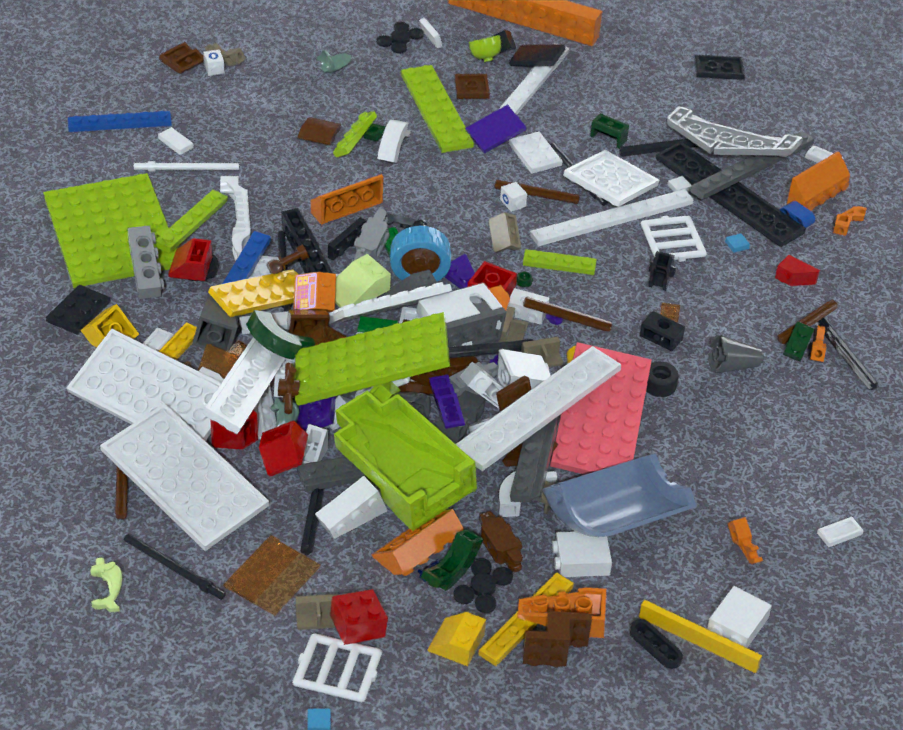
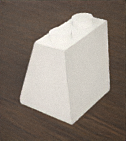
M504 349L499 350L497 379L504 387L525 375L529 377L531 389H533L551 376L548 364L544 363L542 356Z

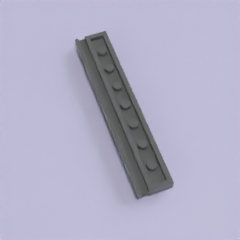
M560 415L523 441L510 493L511 502H531L532 500L541 502Z
M346 457L302 464L297 467V473L302 485H304L305 492L313 491L316 488L323 489L355 483L363 476L370 480Z

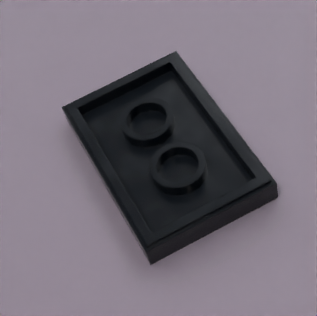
M565 44L521 45L509 60L510 66H554L566 50Z
M695 55L694 57L696 78L745 80L743 57Z

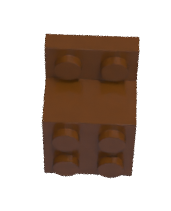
M548 611L545 632H525L522 664H529L531 666L548 665L555 668L566 667L569 646L576 648L588 647L592 614Z

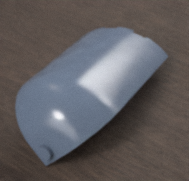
M656 453L543 488L545 497L556 516L572 530L591 537L612 536L696 507L691 487H684L675 482H669L666 479L667 474L662 469Z

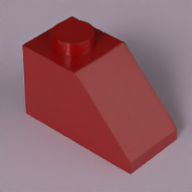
M788 255L777 266L775 278L789 286L815 285L818 281L820 270Z

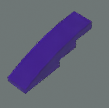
M449 375L429 378L432 394L445 429L464 426L463 414Z

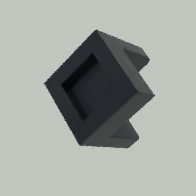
M503 30L491 36L500 35L501 50L499 54L509 49L514 50L517 48L510 31Z

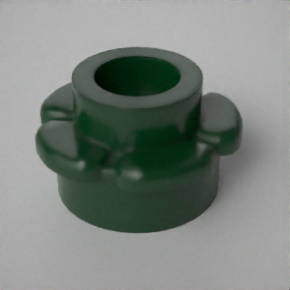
M522 271L518 273L516 282L520 287H529L532 285L533 278L529 272Z

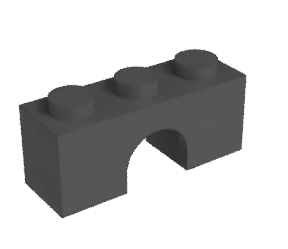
M465 390L460 396H457L465 425L445 429L441 417H439L436 427L453 443H458L467 433L468 421L475 423L483 415L486 401L484 397Z

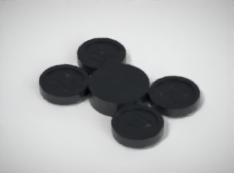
M397 22L394 24V31L391 33V37L381 35L377 37L376 43L381 47L391 46L392 52L402 54L407 51L406 44L410 41V38L414 40L422 39L424 31L420 28L410 29L409 24L406 22Z
M484 558L475 559L471 564V572L475 575L471 580V587L467 585L456 587L453 592L454 600L460 604H469L477 595L475 608L481 613H491L496 608V599L491 596L496 590V584L500 586L509 585L513 581V572L509 568L498 567L490 575L492 571L491 562Z

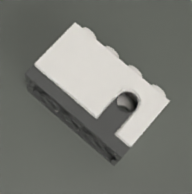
M482 283L419 300L416 318L444 312L448 347L491 343L500 340L507 311L486 285Z

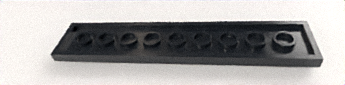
M681 141L656 155V160L680 177L683 176L692 185L722 171ZM740 182L709 196L779 247H783L805 234L806 228Z

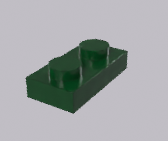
M797 321L783 355L800 362L815 328Z

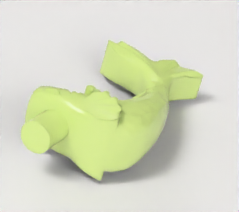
M97 558L96 565L91 567V575L101 577L103 581L108 582L110 595L106 598L92 601V608H106L109 612H120L115 600L122 586L121 569L115 562L105 564L104 558Z

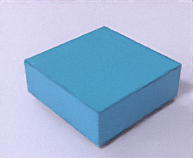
M742 233L728 236L725 239L726 244L733 253L749 249L750 247L749 242Z
M308 709V730H330V709Z

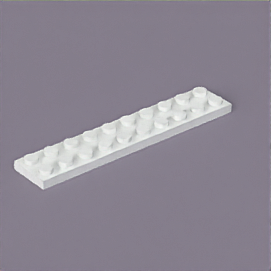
M253 337L202 413L210 420L223 425L227 430L238 434L286 358L269 351Z
M592 346L456 443V445L475 461V466L478 469L484 471L621 370V364Z

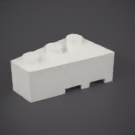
M363 476L315 513L320 524L335 539L388 510L379 491Z

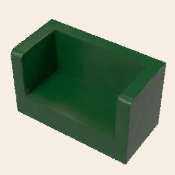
M600 113L592 121L590 137L593 138L599 131L617 138L616 148L619 149L628 139L629 125Z

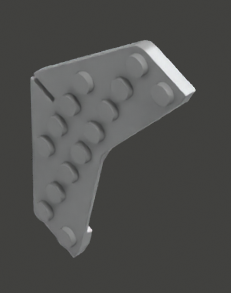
M678 106L667 117V125L708 153L713 152V155H776L787 157L802 143V137L785 134L782 138L763 136L711 123L693 115L692 110Z

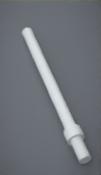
M148 161V163H134V170H148V172H155V170H239V163H155V161Z

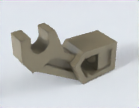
M217 42L213 45L208 44L205 46L206 51L220 50L223 60L228 66L240 64L246 59L241 48L229 49L226 52Z

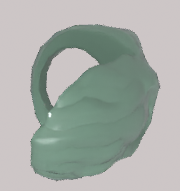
M322 50L317 60L322 63L321 69L323 72L331 74L348 65L351 61V55L343 53L330 56L326 50Z
M278 398L275 399L274 404L271 406V411L277 413L276 427L293 420L297 423L299 406L292 402V413L286 414L284 413V403Z

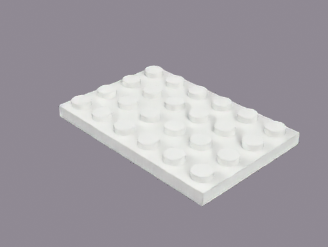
M443 282L428 287H419L409 292L408 290L399 292L391 297L386 295L374 301L370 299L356 305H345L342 308H338V310L328 313V325L417 304L419 300L451 292V285H444Z

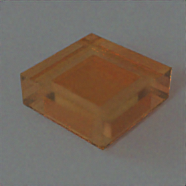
M662 302L660 315L678 322L680 305Z

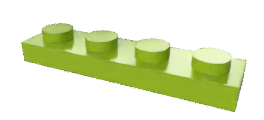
M375 111L363 112L358 116L359 119L351 125L352 128L337 143V147L333 151L335 157L350 153L376 119Z
M525 249L523 266L594 275L597 259Z

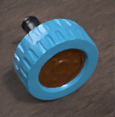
M422 219L416 220L413 223V227L402 230L391 243L390 265L392 271L400 280H404L411 274L430 270L436 281L441 280L448 273L451 266L449 240L439 230L427 226L426 221Z

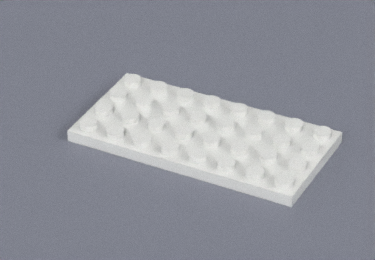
M111 329L66 389L69 393L131 425L165 403L206 441L211 434L210 419L202 412L221 385V382Z
M165 403L100 445L101 451L204 551L211 548L269 506L268 499Z

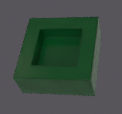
M372 123L363 134L364 139L379 140L383 136L385 126Z

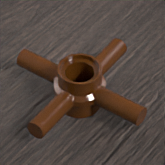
M292 363L285 364V379L279 378L278 396L283 397L282 402L284 403V413L286 414L292 413V397L295 398L296 395H299L300 381L294 380L296 368L293 367Z

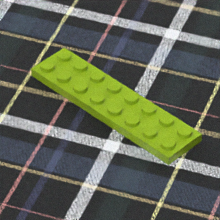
M424 65L401 70V76L441 153L473 148L474 142L466 132V127L433 66Z

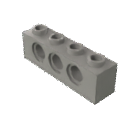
M150 226L128 228V242L138 299L160 297L161 290L164 289L163 278H159L161 265L156 262V259H158V249L153 246L156 243L155 233H151Z

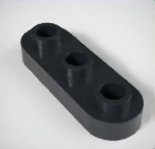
M637 619L631 623L630 636L664 667L676 669L681 665L683 659L682 651L653 625L643 619Z

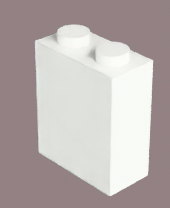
M556 532V539L552 541V553H556L557 557L554 558L555 570H559L560 575L563 577L610 575L612 561L607 537H591L578 532Z
M733 586L710 617L707 629L748 648L768 620L772 605Z

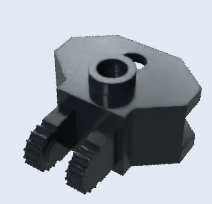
M656 251L654 260L651 261L649 266V272L651 273L648 287L655 285L663 287L664 291L667 290L670 278H674L676 267H674L675 255Z

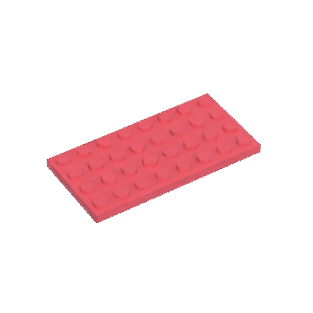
M577 342L573 360L592 346ZM593 346L619 362L621 370L561 414L555 440L558 446L553 451L550 467L586 475L634 459L652 359Z

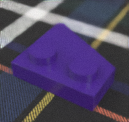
M463 254L451 261L450 269L444 276L460 289L467 288L468 281L475 274L467 255Z

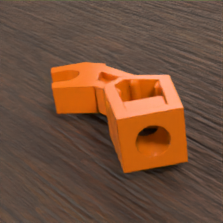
M854 206L842 214H837L833 233L846 236L852 221L864 220L867 208Z
M817 326L810 360L824 362L826 344L823 343L824 326Z
M746 517L727 523L733 543L739 545L751 565L762 562V557L757 555L759 547L751 543L752 534Z

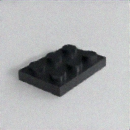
M79 284L46 316V322L78 335L81 329L90 323L110 303V297Z

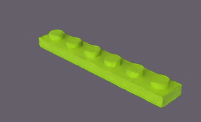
M215 190L210 191L159 236L154 246L170 254L227 202L228 196Z

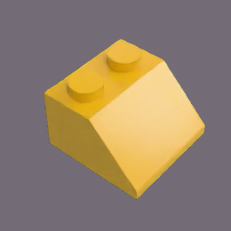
M117 304L105 309L81 329V332L90 344L95 347L99 346L111 329L132 339L139 335Z
M468 612L445 618L430 644L428 652L468 666L485 635L486 619Z

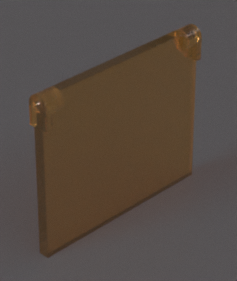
M270 535L223 585L226 589L275 616L320 568V564Z

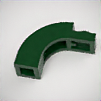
M254 310L246 323L251 335L263 347L287 359L294 360L295 355L300 349L315 345L313 338L293 335L280 328L270 312Z
M468 529L457 532L443 560L436 566L424 570L421 578L432 587L442 588L445 591L449 590L470 568L484 539Z

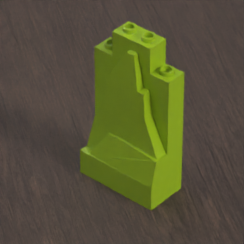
M367 390L335 410L337 424L341 427V429L334 433L335 447L380 488L382 500L412 531L477 489L475 461L399 394L381 403Z

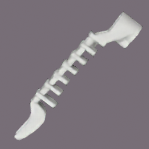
M221 176L220 193L229 194L235 203L237 221L232 231V252L236 261L251 237L248 190L239 186V176Z

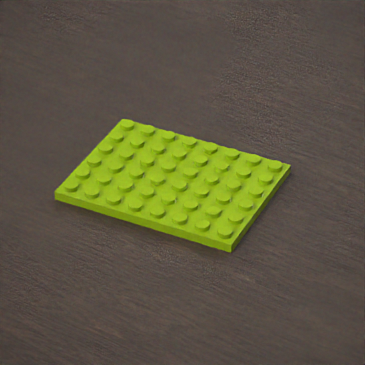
M148 173L43 192L73 288H76L79 284L86 286L134 276L128 242V228L150 226L151 233H155V240L169 229ZM157 248L158 259H156V262L160 263L161 271L169 270L177 248L170 254Z

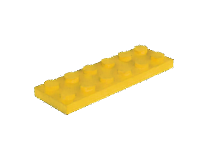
M292 269L276 274L211 286L208 293L229 317L252 313L254 310L261 311L294 303L295 275H298V273Z

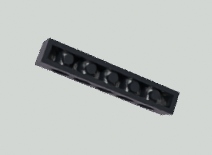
M299 208L281 211L282 230L293 251L296 252V247L303 244L309 258L303 261L301 258L298 259L304 273H332Z

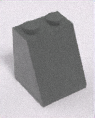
M210 294L199 317L192 345L229 356L238 327L235 316L229 317Z

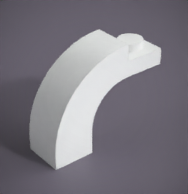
M390 120L382 136L377 159L397 163L402 141L405 136L409 137L410 130H407V122Z
M516 471L507 476L501 484L498 500L499 517H513L520 514L521 502H511L510 500ZM556 471L547 472L545 481L556 484Z

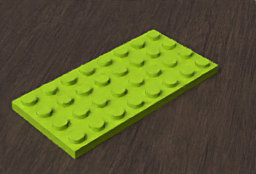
M444 312L300 349L295 355V380L300 381L299 395L295 396L297 405L450 367Z

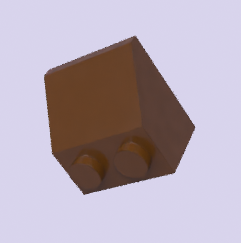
M288 310V333L313 339H326L329 322L327 310Z

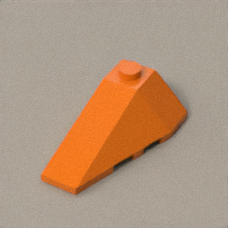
M579 588L578 592L566 594L565 591L558 592L557 596L547 597L540 595L519 599L518 618L546 626L548 611L592 614V623L589 637L604 638L606 589Z

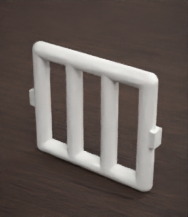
M661 216L660 219L642 220L640 223L654 257L656 251L660 249L696 246L697 251L669 254L675 255L674 260L679 262L707 255L690 216ZM686 223L687 228L651 231L649 228L651 226ZM691 234L693 238L658 243L654 239Z
M314 633L310 636L304 653H301L299 656V666L293 679V685L349 700L364 702L371 683L376 680V669L382 651L378 648L357 643L344 645L341 639ZM317 643L328 645L329 649L316 682L303 679ZM338 648L349 650L350 654L338 686L326 685L325 681ZM359 653L372 656L359 692L347 690L346 687Z

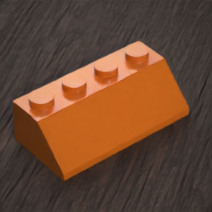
M837 151L792 178L787 204L797 201L812 211L816 206L822 205L829 198H834L839 192L845 191L849 186L850 173L841 153Z
M381 174L311 199L312 215L322 225L383 203V175Z
M453 509L444 510L416 530L412 531L408 528L374 552L372 557L392 574L406 576L414 571L416 565L426 563L430 555L441 552L445 544L452 543L456 533L463 531L464 528Z

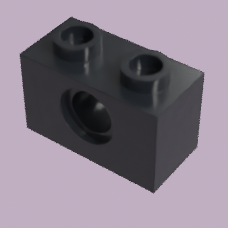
M652 311L641 324L640 337L672 352L683 340L685 326Z

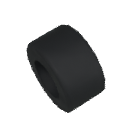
M663 361L651 363L646 392L656 397L672 395L678 384L679 375L677 369L670 363Z

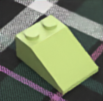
M368 254L354 260L336 277L335 304L342 308L345 305H356L362 301L374 299L390 290L391 273Z

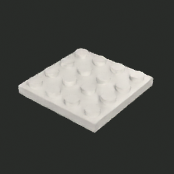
M607 150L565 169L563 175L570 179V181L581 185L584 189L595 193L598 197L609 201L617 207L657 187L659 184V179Z

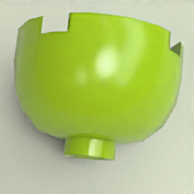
M500 35L469 42L473 56L477 59H484V62L493 60V57L498 55L501 50Z

